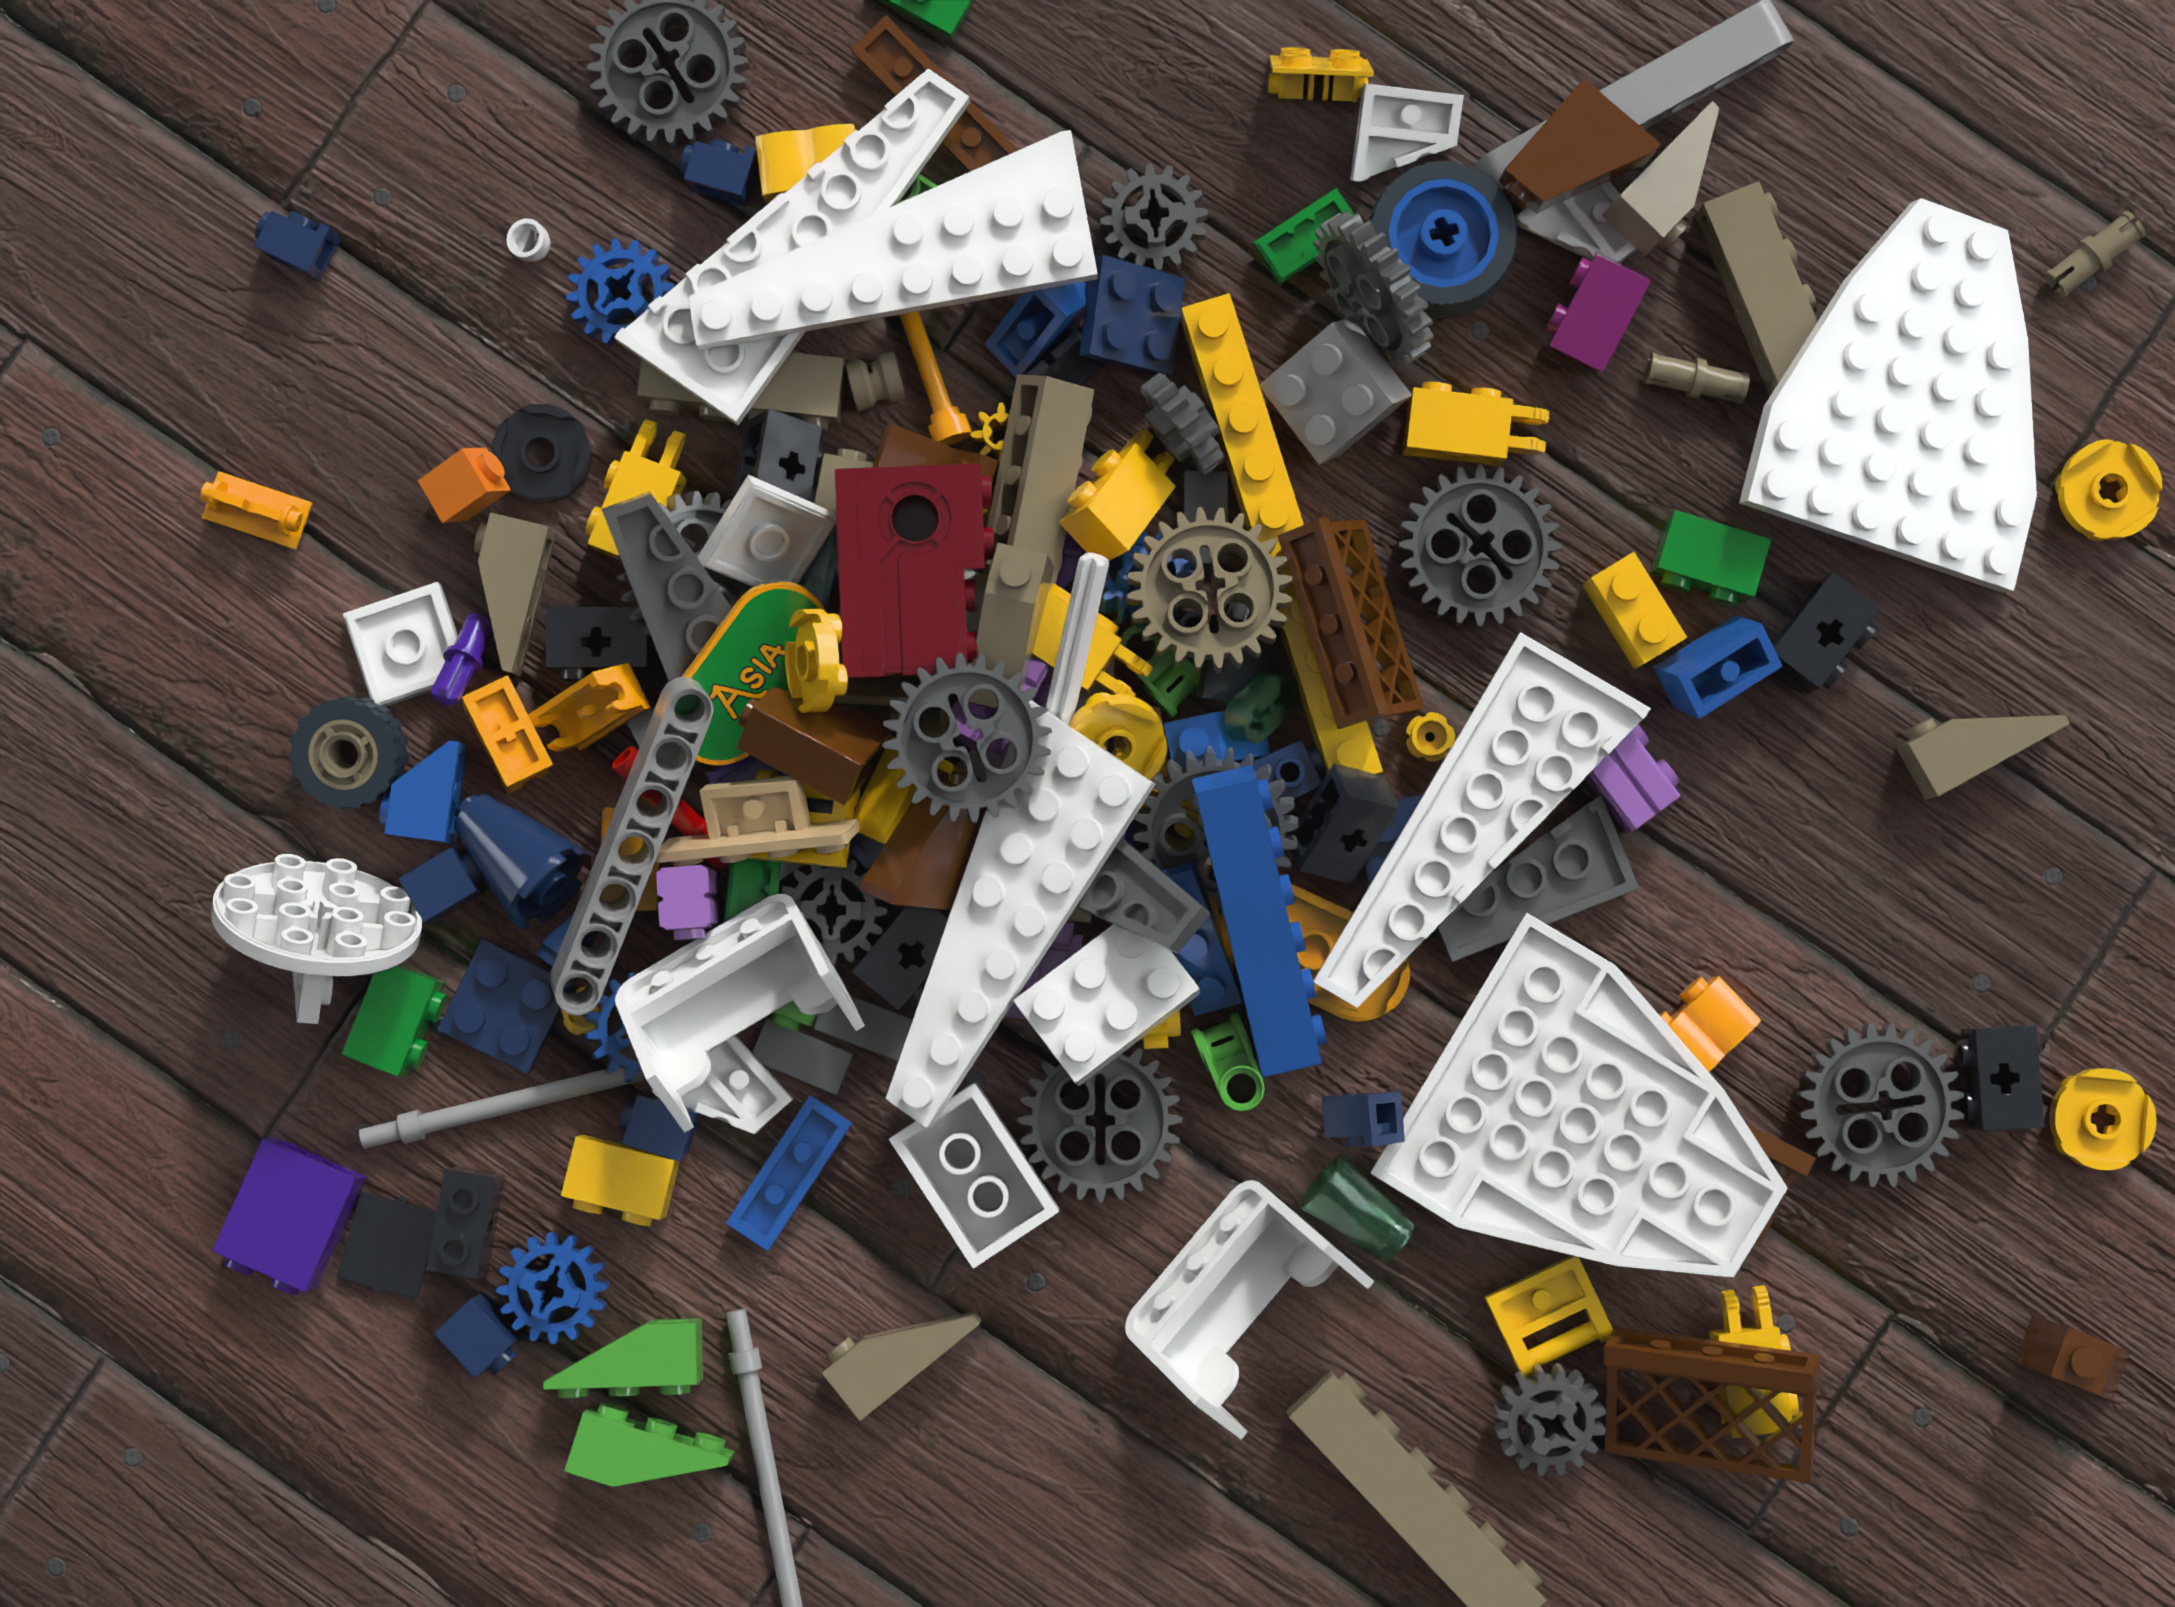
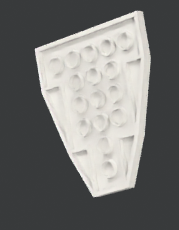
M1920 198L1909 204L1845 278L1764 405L1739 503L2002 593L2011 592L2015 588L2037 491L2028 337L2009 234L2006 229Z
M1528 913L1524 916L1404 1116L1405 1142L1388 1144L1371 1171L1372 1175L1458 1228L1615 1266L1734 1277L1788 1189L1725 1090L1620 969Z

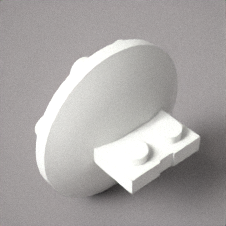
M281 854L275 858V862L251 866L234 874H229L215 890L211 909V919L214 928L229 945L257 961L292 971L298 1023L318 1024L321 1004L330 1005L333 976L370 974L402 963L415 952L422 929L421 916L405 889L394 887L382 879L359 871L356 864L352 861L339 858L331 859L327 863L305 861L303 858L293 854Z

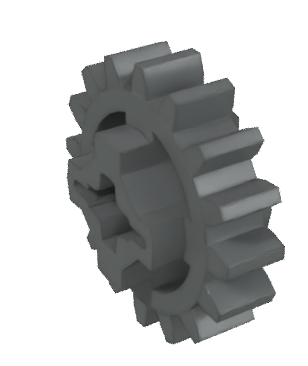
M1148 163L1145 169V176L1139 177L1131 168L1127 170V185L1114 180L1111 184V191L1116 199L1103 198L1102 209L1112 215L1100 218V228L1106 231H1113L1105 238L1107 249L1120 246L1118 259L1127 261L1132 257L1135 259V264L1145 267L1146 263L1153 264V269L1162 271L1163 263L1167 261L1176 270L1181 268L1180 254L1182 252L1194 258L1197 248L1191 240L1205 239L1206 229L1196 223L1207 220L1208 209L1195 207L1202 201L1203 193L1201 190H1195L1190 193L1187 191L1191 178L1189 175H1184L1178 181L1172 179L1173 166L1167 165L1162 175H1155L1152 163ZM1161 190L1171 193L1180 202H1171L1161 193ZM1142 191L1143 196L1136 205L1125 207V210H1123L1127 201L1133 195ZM1150 201L1154 202V209L1157 211L1159 219H1161L1157 238L1154 237L1153 228L1150 226L1149 220H1147L1148 212L1150 211ZM1182 228H1186L1180 239L1166 248L1165 242L1173 232L1182 231ZM1135 235L1147 245V249L1134 244L1127 236Z
M1158 373L1141 386V393L1146 399L1145 402L1151 408V411L1146 413L1144 417L1170 455L1173 454L1179 462L1187 458L1204 475L1224 461V455L1219 449L1220 446L1214 439L1220 433V429L1206 410L1204 403L1194 392L1191 393L1185 385L1178 390L1173 382L1170 383L1166 375Z
M851 860L846 869L838 867L823 869L822 866L811 865L812 873L808 876L796 869L793 874L799 882L796 889L783 886L782 892L793 898L806 920H813L822 929L823 943L820 944L832 965H836L838 954L844 953L850 963L855 962L856 953L854 949L858 946L869 952L873 947L867 939L871 933L883 935L885 932L883 928L875 924L876 918L888 915L889 910L878 907L876 900L879 898L862 890L860 891L866 902H853L845 893L844 879L851 881L859 889L866 873L861 877L856 875L858 862ZM824 879L823 891L812 901H802L807 890L814 883ZM834 889L837 903L845 906L847 911L846 915L837 917L836 925H833L832 935L830 919L821 915L820 911L821 906L830 905ZM854 921H865L862 929L854 938L842 943L845 929Z
M1559 1363L1554 1364L1551 1374H1545L1540 1364H1534L1533 1377L1527 1379L1524 1374L1518 1371L1515 1373V1377L1519 1385L1515 1389L1507 1386H1502L1500 1389L1507 1403L1494 1404L1493 1410L1497 1418L1503 1420L1493 1425L1494 1431L1498 1438L1504 1439L1500 1444L1507 1457L1516 1454L1515 1461L1522 1470L1533 1462L1539 1476H1544L1548 1465H1554L1559 1475H1565V1462L1571 1460L1580 1468L1584 1465L1580 1456L1583 1450L1591 1453L1598 1451L1595 1442L1592 1440V1435H1605V1427L1601 1421L1596 1419L1606 1414L1605 1408L1600 1401L1595 1400L1599 1394L1592 1383L1583 1385L1584 1378L1578 1370L1575 1369L1566 1378L1565 1371ZM1577 1401L1581 1407L1580 1425L1573 1419V1415L1577 1411L1575 1405ZM1519 1414L1523 1416L1524 1420L1526 1421V1424L1522 1428V1432L1524 1434L1522 1438L1519 1436L1517 1430V1419ZM1538 1416H1540L1541 1418L1546 1417L1548 1419L1541 1423ZM1558 1416L1561 1423L1557 1422L1556 1420L1552 1422L1551 1420Z

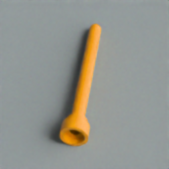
M919 311L900 314L903 328L933 410V414L930 415L932 424L928 427L932 440L950 446L969 438L972 431L966 414L959 412L957 406H952Z

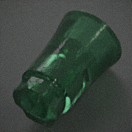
M1344 1153L1337 1155L1322 1169L1304 1193L1298 1206L1299 1209L1323 1221L1344 1235L1365 1253L1371 1252L1385 1264L1402 1250L1412 1236V1231L1415 1227L1410 1220L1401 1215L1402 1210L1380 1193L1358 1171Z

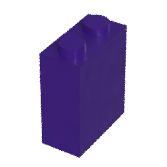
M276 1136L263 1138L212 1252L226 1257L223 1264L234 1271L252 1275L255 1270L271 1277L270 1285L282 1292L297 1296L300 1290L303 1292L313 1290L320 1283L367 1176Z

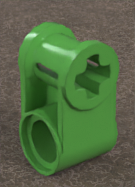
M1134 625L1125 630L1120 637L1122 645L1126 647L1128 639L1133 636H1142L1147 625H1144L1143 628H1137ZM1156 637L1150 640L1153 644L1154 652L1152 658L1146 661L1153 667L1148 677L1137 675L1128 669L1127 665L1121 661L1120 663L1141 684L1146 694L1169 717L1173 718L1178 713L1176 707L1198 687L1200 672L1196 673L1194 671L1193 664L1187 658L1179 667H1175L1174 659L1176 652L1172 649L1158 657L1156 651L1160 640ZM1180 676L1183 677V681L1170 693L1166 692V689Z
M1238 1012L1231 1013L1228 1021L1203 1031L1199 1028L1190 1030L1207 1072H1210L1223 1104L1231 1110L1239 1112L1248 1111L1257 1106L1264 1095V1082L1253 1056L1252 1045ZM1230 1036L1233 1037V1040L1229 1042H1226L1216 1047H1211L1212 1043H1215ZM1234 1075H1247L1255 1083V1095L1249 1102L1236 1103L1229 1097L1227 1083Z

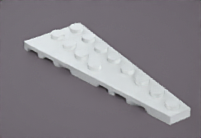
M927 69L884 106L885 109L859 131L855 130L844 139V144L823 162H817L807 171V175L785 194H779L728 237L727 243L701 265L697 264L686 273L687 277L662 298L659 296L648 305L649 309L625 329L622 327L614 337L616 341L733 423L739 425L805 332L698 350L688 296L898 204L970 104V97L930 69Z
M1071 130L1062 131L688 296L698 350L1098 279Z
M1520 632L1313 982L1358 1008L1419 944L1646 717L1651 708Z
M1029 701L1031 708L1041 707L1035 702ZM1048 711L1037 718L1036 722L1037 726L1052 728V733L1038 737V744L1050 749L1051 754L1036 756L1034 763L1039 765L1045 773L1044 775L1028 773L1025 779L1034 790L1031 794L1019 788L1013 791L1018 804L1016 808H1013L1002 799L997 802L999 817L994 818L988 810L985 812L886 1096L889 1102L926 1128L933 1127L1014 1002L1013 1000L1017 998L1156 785ZM1011 742L1001 768L1008 766L1014 758L1015 752Z

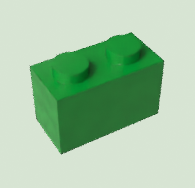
M1674 510L1666 517L1649 574L1661 577L1660 584L1669 589L1689 592L1690 588L1694 587L1710 592L1708 599L1713 602L1737 607L1739 601L1745 603L1755 597L1772 539Z
M401 964L375 972L341 1055L397 1077L409 1076L411 1068L418 1070L428 1049V1042L424 1041L423 1038L430 1021L436 1023L439 1020L447 1001V995L442 993L446 982Z

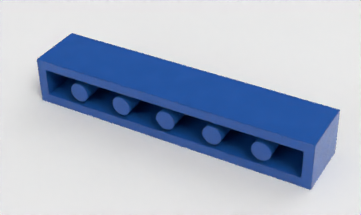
M1252 765L1192 779V784L1262 1077L1321 1064L1318 1046L1327 1044L1320 1014L1311 1016L1308 999L1316 998L1317 996L1310 968L1300 970L1297 953L1306 951L1299 921L1289 922L1286 906L1295 904L1289 875L1279 876L1275 858L1284 857V851L1278 827L1268 828L1264 811L1273 809L1267 779L1257 780Z

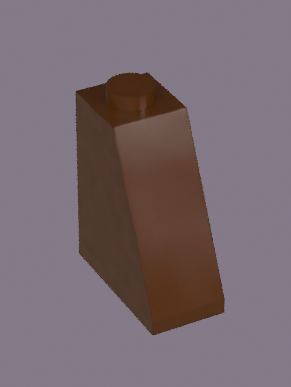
M1583 79L1507 165L1499 182L1504 186L1502 190L1505 196L1513 204L1521 209H1526L1528 206L1537 214L1645 165L1661 143L1586 79Z
M773 686L759 701L752 698L745 706L738 721V726L744 729L736 748L844 806L874 772L885 750L882 747V743L890 740L895 732L883 725V721L891 720L889 718L835 703L826 712L802 713L797 708L803 704L802 698H792L788 690Z
M952 771L950 779L940 777L938 779L944 785L954 786L964 779L966 773ZM976 776V779L981 782L982 779ZM928 796L916 804L911 803L863 878L860 890L894 905L952 910L987 810L986 806L980 807L977 822H972L967 809L961 808L956 821L953 822L949 818V806L944 804L934 816L929 814L931 798Z
M2032 1315L2015 1363L2113 1401L2130 1353L2118 1346Z

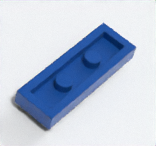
M1190 862L1163 870L1164 874L1211 912L1179 954L1171 951L1200 988V994L1190 1001L1194 1015L1198 1016L1243 1003L1238 977L1195 863Z
M810 1095L726 1224L766 1251H769L853 1122Z

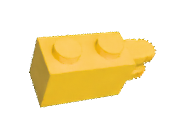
M1423 382L1422 388L1413 387L1411 391L1412 396L1408 399L1402 455L1501 467L1507 459V452L1532 455L1545 454L1546 441L1535 437L1510 436L1509 434L1511 422L1529 425L1548 423L1549 411L1547 409L1513 405V399L1501 398V391L1491 388H1473L1471 394L1451 392L1452 386L1446 383Z
M647 419L643 421L631 451H624L621 461L614 460L607 471L604 488L608 489V493L602 508L594 507L589 516L585 534L590 536L587 544L595 551L618 559L619 553L603 515V508L650 491L657 502L668 509V497L677 494L681 496L687 480L681 472L675 470V467L683 449L686 434L674 430L666 442L660 462L656 463L646 459L656 437L657 423Z
M1147 428L1135 434L1119 453L1111 449L1095 462L1091 468L1095 473L1091 481H1086L1070 495L1067 502L1071 507L1059 522L1086 552L1102 555L1108 561L1129 551L1176 487L1165 475L1175 458L1165 450L1151 460L1144 452L1154 437Z
M1054 583L1049 587L1032 653L1033 657L1051 666L1053 671L1071 597L1070 593ZM1099 613L1097 614L1080 690L1089 695L1097 683L1114 695L1123 694L1134 697L1136 694L1131 690V687L1119 679L1116 680L1107 674L1105 670L1114 657L1127 665V668L1137 675L1148 677L1153 667L1124 647L1122 639L1115 635L1119 627Z
M1765 1285L1752 1287L1751 1303L1754 1309L1756 1325L1741 1326L1739 1301L1733 1289L1721 1291L1720 1300L1724 1329L1710 1330V1340L1791 1351L1787 1335H1780L1779 1327L1773 1325L1769 1295ZM1728 1385L1718 1393L1736 1414L1754 1402V1399L1741 1386ZM1760 1389V1391H1761L1763 1394L1768 1391V1390ZM1781 1392L1770 1400L1788 1422L1792 1420V1416L1799 1414L1797 1394ZM1759 1408L1743 1420L1755 1435L1770 1434L1779 1429L1762 1408ZM1721 1414V1421L1723 1425L1727 1422V1420ZM1734 1428L1726 1433L1732 1438L1742 1437Z

